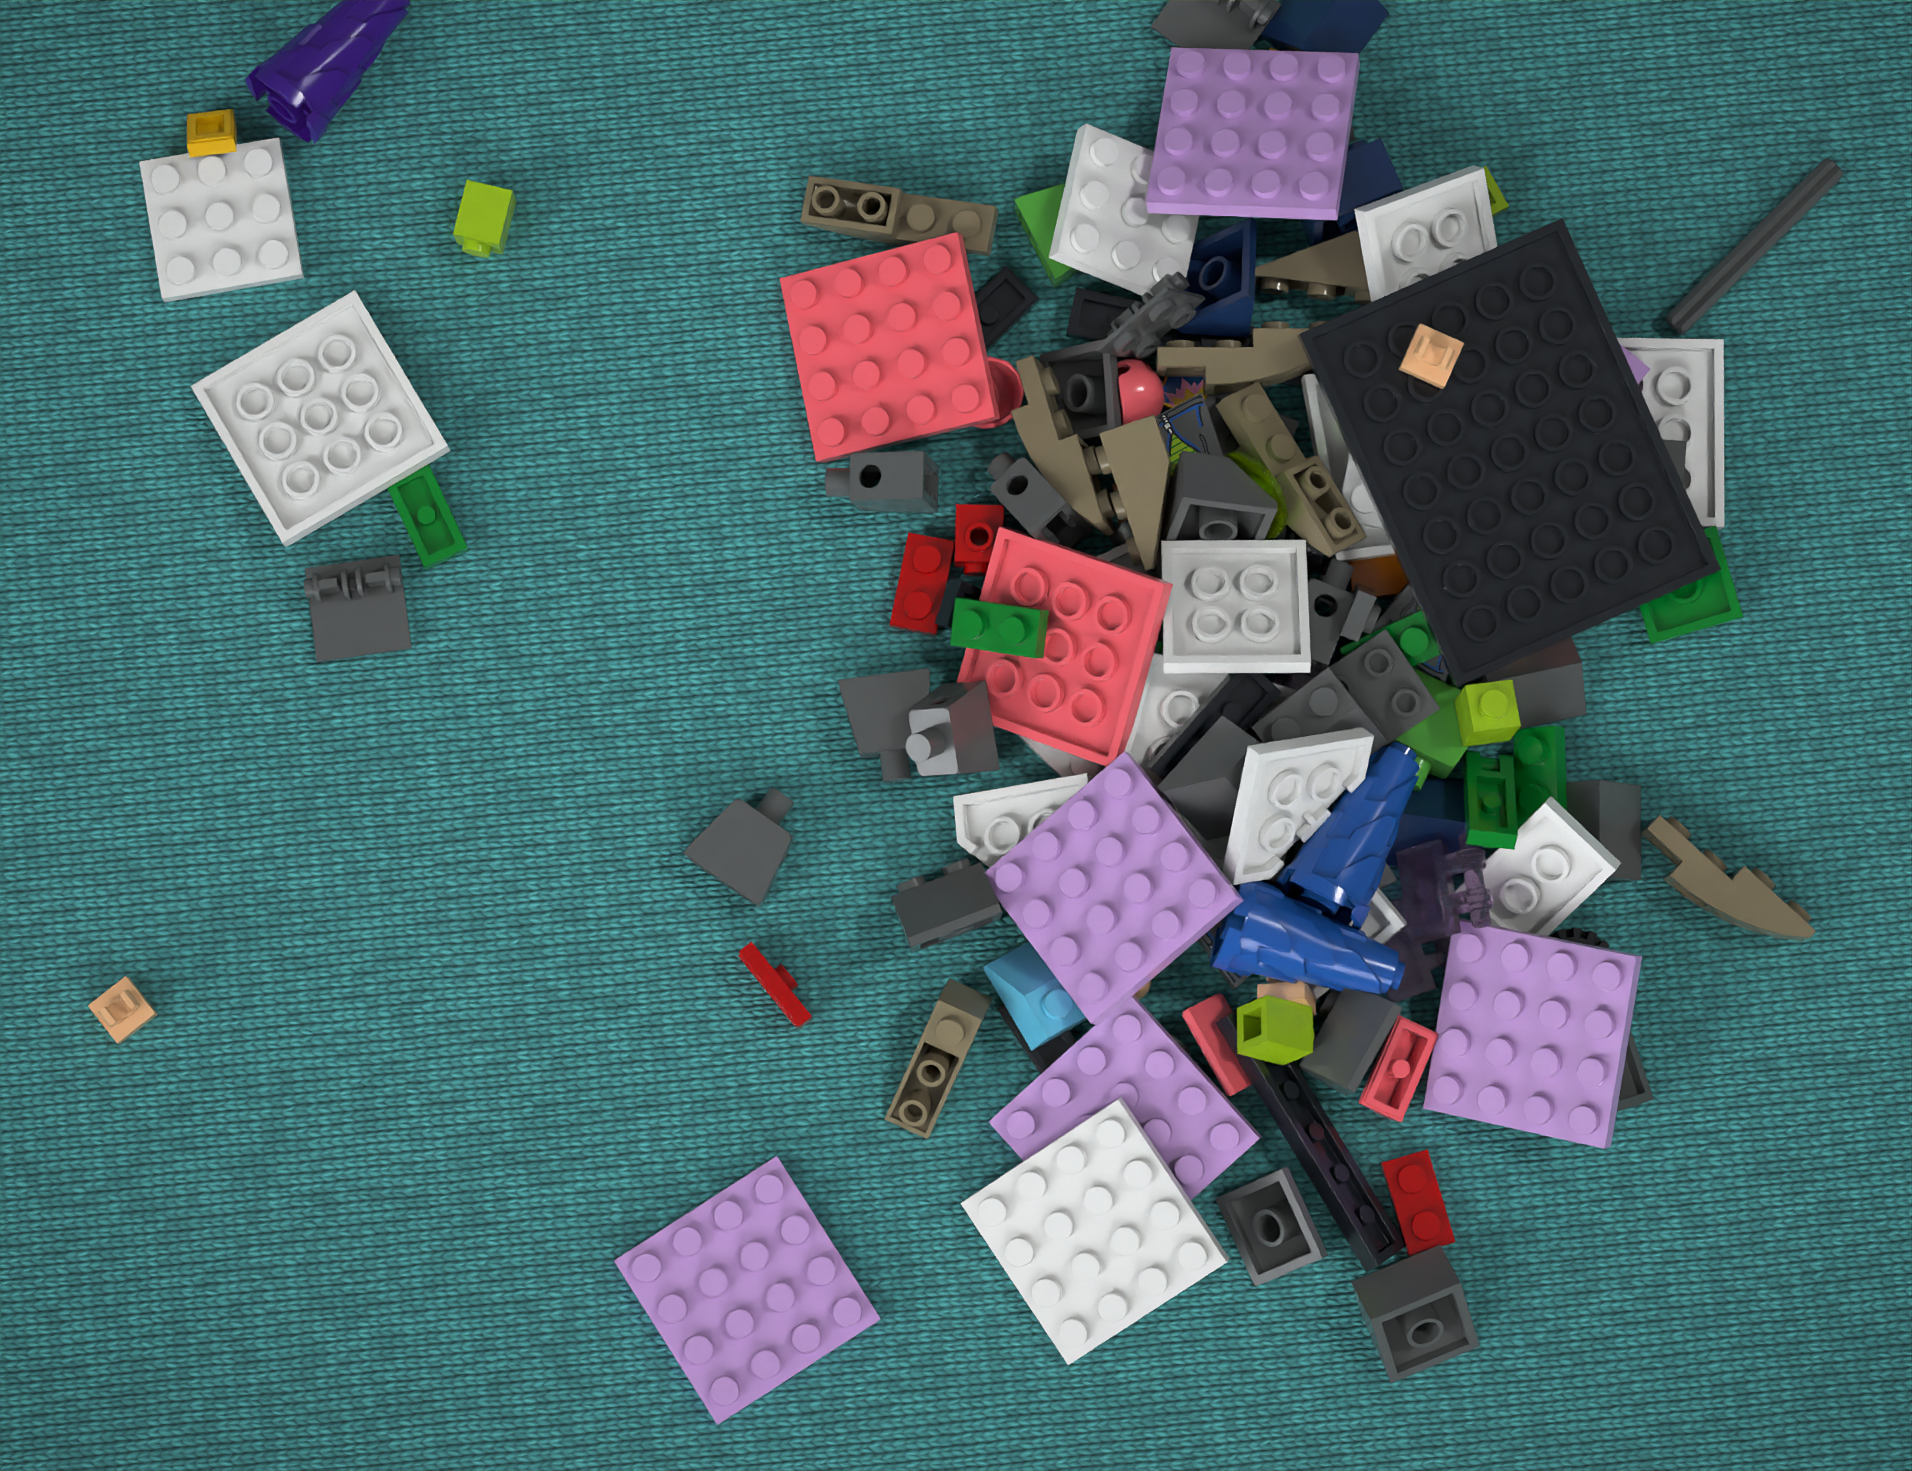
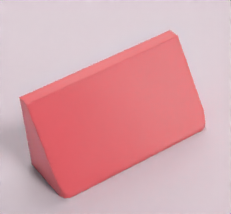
M1219 993L1183 1011L1182 1017L1226 1095L1232 1096L1249 1087L1252 1083L1216 1025L1217 1021L1232 1012L1225 997Z
M1398 1015L1386 1036L1358 1103L1385 1118L1402 1122L1436 1043L1438 1033Z

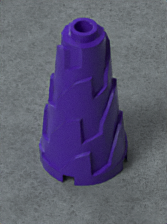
M342 0L315 24H308L272 57L257 65L246 77V84L257 102L266 93L270 106L265 111L296 137L307 143L313 140L315 144L327 132L328 124L362 82L360 78L377 58L388 37L409 13L406 9L410 1Z

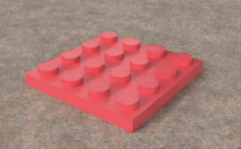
M955 232L779 278L816 462L825 463L849 457L853 453H866L1000 419L962 234Z
M999 527L979 600L1049 610L1044 657L1029 658L966 648L957 682L986 680L993 726L1107 767L1125 751L1173 583L1048 540L1035 539L1030 534L1010 527Z

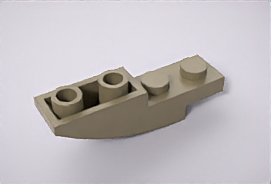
M809 175L800 221L803 224L895 246H905L958 232L963 235L966 253L990 256L999 210L996 206L907 194L903 193L900 188Z
M1280 321L1262 323L1261 328H1253L1250 347H1242V342L1236 340L1214 342V347H1195L1194 342L1188 340L1169 341L1166 343V347H1157L1155 372L1159 377H1203V395L1232 394L1256 382H1259L1262 388L1279 384L1312 370L1298 335L1327 321L1310 323L1308 325L1309 328H1290L1289 323Z
M1033 355L1015 361L1028 405L1012 410L1011 414L1031 459L1042 476L1083 519L1106 536L1115 534L1111 517L1117 514L1110 491L1107 488L1102 490L1098 474L1102 473V469L1096 455V447L1094 445L1089 447L1077 434L1073 435L1072 426L1065 410L1058 409L1054 395L1060 393V387L1053 369L1050 366L1045 368Z
M1259 382L1225 397L1215 405L1240 445L1231 453L1232 457L1247 475L1277 501L1276 515L1296 534L1328 557L1367 537L1318 455L1308 460L1305 459Z
M1659 815L1641 832V835L1676 865L1663 880L1705 911L1746 930L1779 939L1804 941L1816 932L1808 924L1812 919L1811 916L1793 900L1785 903L1772 891L1776 885L1765 873L1756 867L1750 871L1743 866L1737 869L1729 878L1724 873L1727 869L1725 863L1708 849L1701 853L1688 841L1691 833L1675 818L1670 816L1665 820Z

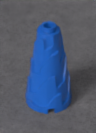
M1392 742L1388 747L1382 746L1369 758L1364 781L1352 793L1345 790L1329 810L1331 815L1302 844L1290 864L1281 870L1275 883L1276 887L1286 896L1290 888H1294L1300 893L1296 900L1322 910V915L1349 925L1353 920L1352 927L1360 930L1371 909L1369 905L1380 884L1386 859L1397 837L1400 818L1419 776H1416L1420 768L1415 761L1417 754L1409 747L1398 742Z
M1263 881L1233 885L1244 901L1223 918L1221 928L1217 927L1210 955L1211 967L1246 976L1257 974L1289 983H1297L1298 980L1341 992L1345 989L1384 995L1389 988L1393 990L1398 989L1405 970V963L1398 961V951L1367 937L1362 930L1322 915V910L1286 896L1279 888Z

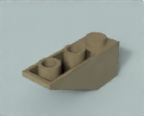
M1358 231L1349 232L1255 267V285H1259L1260 291L1263 293L1286 295L1288 290L1292 289L1307 291V297L1315 300L1332 301L1335 300L1336 295L1354 297V303L1364 306L1371 303Z
M1155 415L1099 433L1103 445L1095 448L1103 474L1112 473L1118 491L1110 493L1118 519L1120 521L1128 518L1133 533L1132 537L1125 539L1133 564L1137 566L1143 563L1147 573L1156 571L1173 465Z
M949 978L934 1007L885 1116V1120L926 1139L929 1138L993 998Z

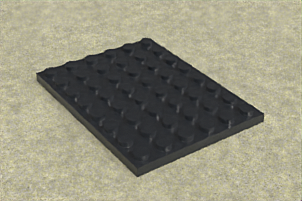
M1563 218L1298 335L1302 348L1455 688L1721 570ZM1420 323L1464 343L1443 389L1398 370Z

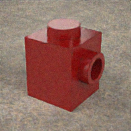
M956 504L955 568H964V575L986 576L998 529L1003 527L1004 505Z

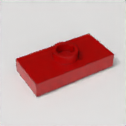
M752 941L739 951L738 957L796 1029L803 1028L813 1020L811 1014L792 992L799 986L798 983L781 963L773 969Z

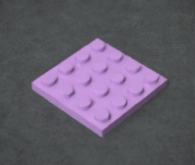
M1171 47L1146 197L1148 213L1338 220L1360 68L1359 54Z
M1126 751L985 872L998 901L1088 1021L1096 1026L1244 901L1138 762Z
M1454 919L1436 1025L1438 1038L1432 1050L1423 1109L1603 1149L1611 1147L1642 956L1465 919Z
M1135 995L1130 997L1098 1026L1095 1025L989 1121L992 1127L1024 1161L1122 1097L1190 1200L1197 1196L1262 1137Z
M778 1156L614 1260L717 1425L881 1320Z

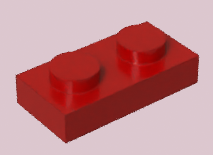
M908 532L889 624L890 627L936 636L938 625L935 624V620L946 590L955 541Z
M1428 1149L1380 1163L1402 1239L1406 1244L1407 1255H1414L1438 1245L1444 1246L1455 1243L1456 1241Z

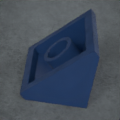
M1282 0L1280 8L1259 37L1279 51L1360 54L1387 18L1389 12L1378 0Z
M1249 217L1193 244L1186 276L1190 286L1185 291L1203 295L1205 300L1195 308V316L1187 324L1177 328V331L1183 334L1249 338L1255 300L1257 221Z
M1427 775L1419 792H1412L1400 818L1397 837L1386 859L1388 866L1469 877L1478 868L1483 847L1466 844L1464 780L1448 777L1442 779L1435 775Z

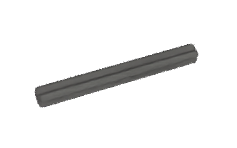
M1824 159L1668 313L1665 318L1667 324L1680 335L1685 334L1842 178L1843 172L1840 167L1831 159Z

